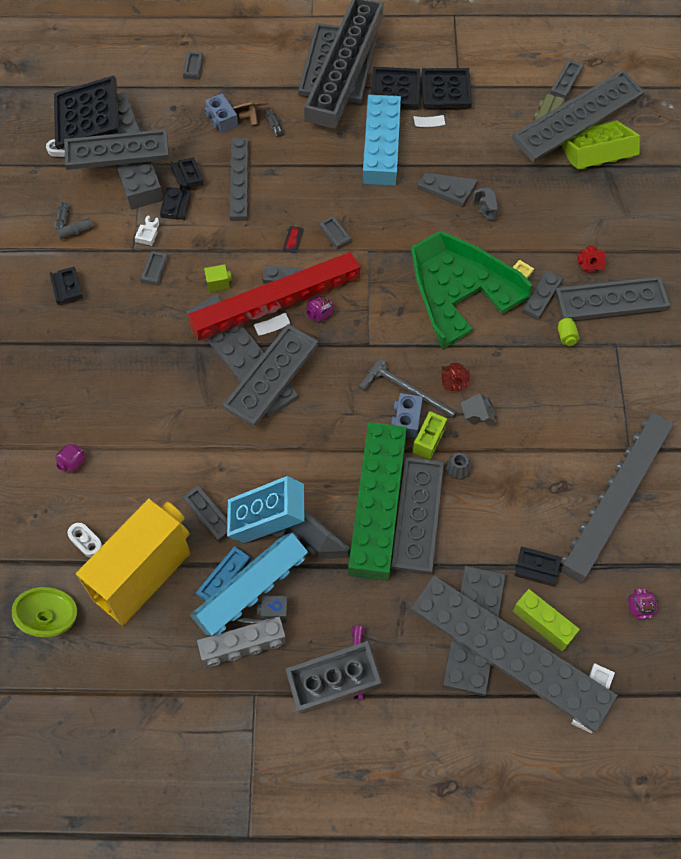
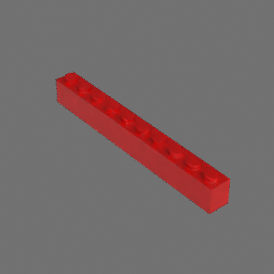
M348 252L189 313V326L198 341L208 339L217 333L226 332L228 329L241 326L245 322L259 319L268 313H274L281 308L292 306L294 303L307 300L314 295L323 294L332 288H338L342 284L353 282L359 278L361 267L352 253Z

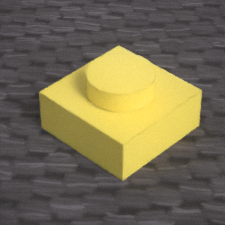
M521 260L513 266L514 269L521 272L527 279L534 271V268Z

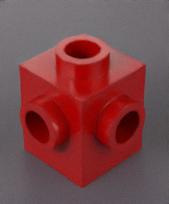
M586 246V249H580V254L577 256V264L580 268L585 269L584 272H595V269H605L606 251L597 249L596 246Z

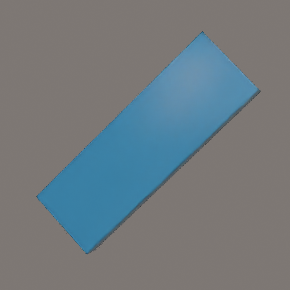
M234 546L198 589L196 595L204 601L208 600L243 570L251 558Z

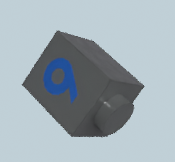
M262 596V603L258 602L257 615H261L262 620L280 617L281 622L287 623V596Z

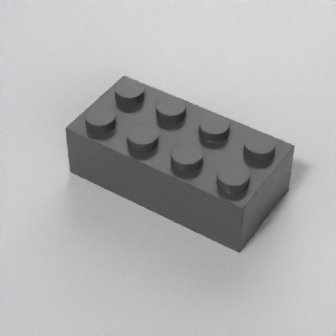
M368 641L286 668L297 711L301 714L384 687L371 644Z

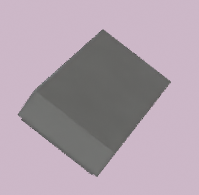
M187 52L183 79L199 80L204 57L202 52Z
M334 215L319 222V227L337 250L352 243L351 237Z
M150 252L140 278L142 283L159 285L169 258L168 254Z

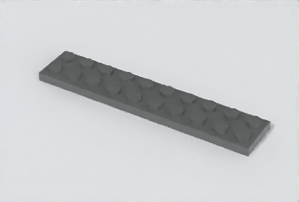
M623 69L513 133L511 138L528 158L534 162L640 98L644 91Z
M433 576L411 608L413 613L593 733L597 732L617 697V694L435 576Z

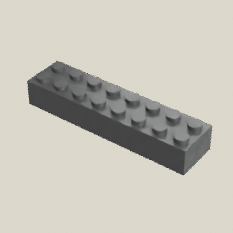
M117 93L119 132L115 134L140 132L126 93ZM151 161L115 165L131 210L163 201L161 187Z

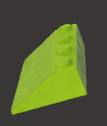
M612 121L594 125L561 146L569 162L574 167L586 169L588 166H600L605 162H616L618 159H630L635 155H639L640 135L619 121Z

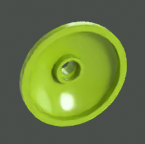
M51 587L29 589L20 594L12 606V619L16 626L23 632L36 637L60 635L73 626L77 617V607L74 600L65 592Z

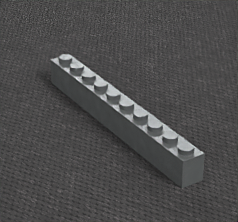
M654 412L650 418L646 417L640 426L643 428L642 432L637 431L632 440L635 443L634 446H628L623 455L626 457L625 461L620 460L615 469L618 472L615 477L611 475L606 484L609 487L607 492L603 490L597 501L600 504L598 507L593 506L588 514L591 517L590 521H584L579 530L582 533L580 538L575 537L572 541L570 548L573 550L570 554L565 553L560 563L563 564L560 572L581 584L583 583L674 425L673 422Z

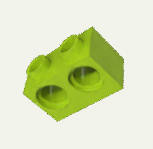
M429 411L414 442V454L431 460L445 431L447 418Z

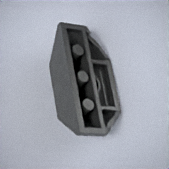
M305 509L304 522L289 527L290 533L296 536L311 556L315 555L319 559L348 558L350 556L351 548Z

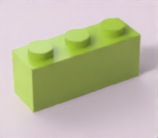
M530 589L520 598L512 611L562 652L580 630Z

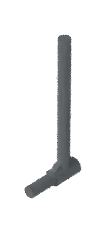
M380 358L368 371V375L358 386L360 390L365 391L373 379L383 376L413 395L423 396V401L453 418L456 414L455 410L386 370V362Z

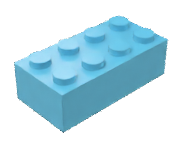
M289 476L228 499L227 537L242 543L304 522V484Z

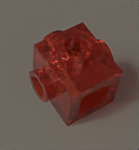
M451 363L450 366L441 367L442 386L444 389L460 391L462 388H467V382L470 381V373L464 365H461V363Z

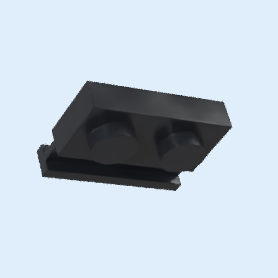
M194 157L178 160L177 163L170 162L180 190L183 187L191 188L204 185L203 177Z
M167 187L160 210V218L176 220L181 218L185 221L192 195L191 190L185 191L184 189L180 190V188Z
M75 266L58 270L57 273L50 272L57 305L61 302L67 303L83 299Z
M521 546L514 576L554 587L561 557Z

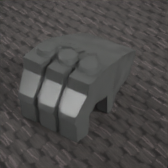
M491 187L474 190L473 205H483L478 213L483 214L487 220L495 221L497 215L495 192Z

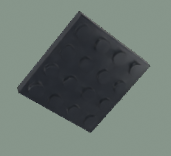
M114 75L54 93L55 147L58 150L65 148L64 139L111 135L119 132L117 79Z

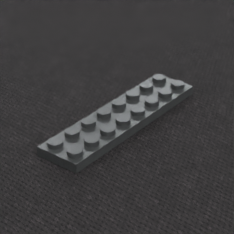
M216 294L186 311L187 316L189 313L222 300ZM242 325L235 326L226 332L217 333L206 339L240 383L264 354ZM290 384L285 387L265 413L267 418L299 399L298 394Z

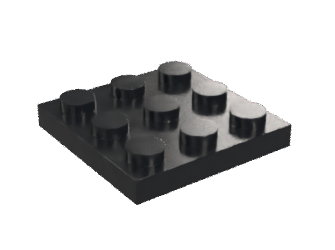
M373 66L371 95L401 96L400 108H419L420 69Z
M422 68L423 108L472 107L469 68Z

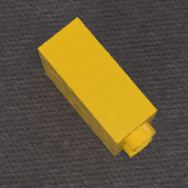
M148 498L76 572V576L93 602L121 626H124L191 554L186 542V538L190 533L181 524L185 518L169 502H166L160 508Z

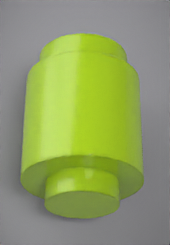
M564 318L559 321L558 332L562 344L567 346L575 345L580 339L575 322L571 318Z

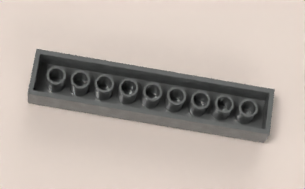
M377 0L351 1L304 106L305 122L334 129L337 128L382 21L384 2Z

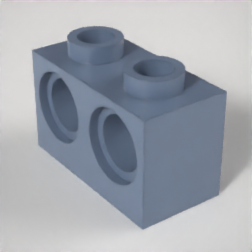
M223 94L205 100V114L211 118L214 128H217L220 133L238 127L237 114Z
M400 393L399 400H395L394 411H397V415L392 417L391 425L406 426V437L417 438L423 396Z

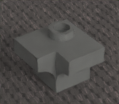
M480 393L461 402L466 420L473 425L482 421L489 426L496 424L495 419L497 415L489 397L486 398Z

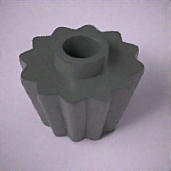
M458 452L449 457V460L446 461L447 466L445 469L448 471V475H452L453 478L462 479L463 477H468L472 464L467 455Z

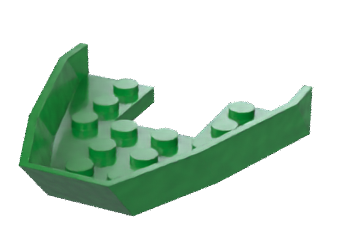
M438 231L411 247L416 280L442 350L472 333L473 328L454 307L466 298L481 290L501 314L531 298L533 285L521 272L479 247L443 231Z

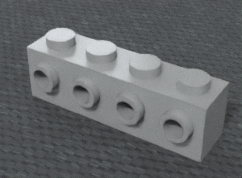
M280 617L224 632L217 636L197 640L204 667H214L221 662L235 661L242 656L255 655L266 649L279 648L286 644V638Z

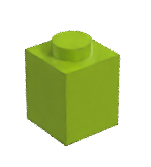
M225 264L204 268L209 293L230 289L229 282L232 281L230 271H226Z

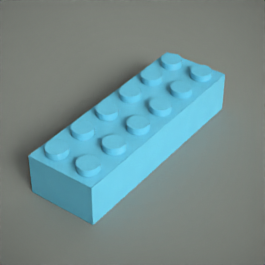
M368 95L363 184L396 186L401 96Z
M293 533L282 535L190 614L191 618L204 634L211 636L214 634L216 636L226 629L225 624L230 620L235 621L242 615L241 610L246 606L251 607L258 601V595L270 591L274 587V581L277 579L282 580L290 573L289 568L301 564L305 560L304 555L308 551Z

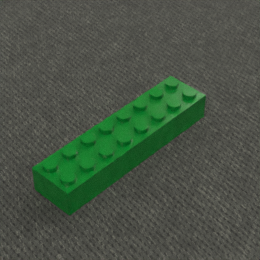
M368 422L348 576L389 581L406 426Z

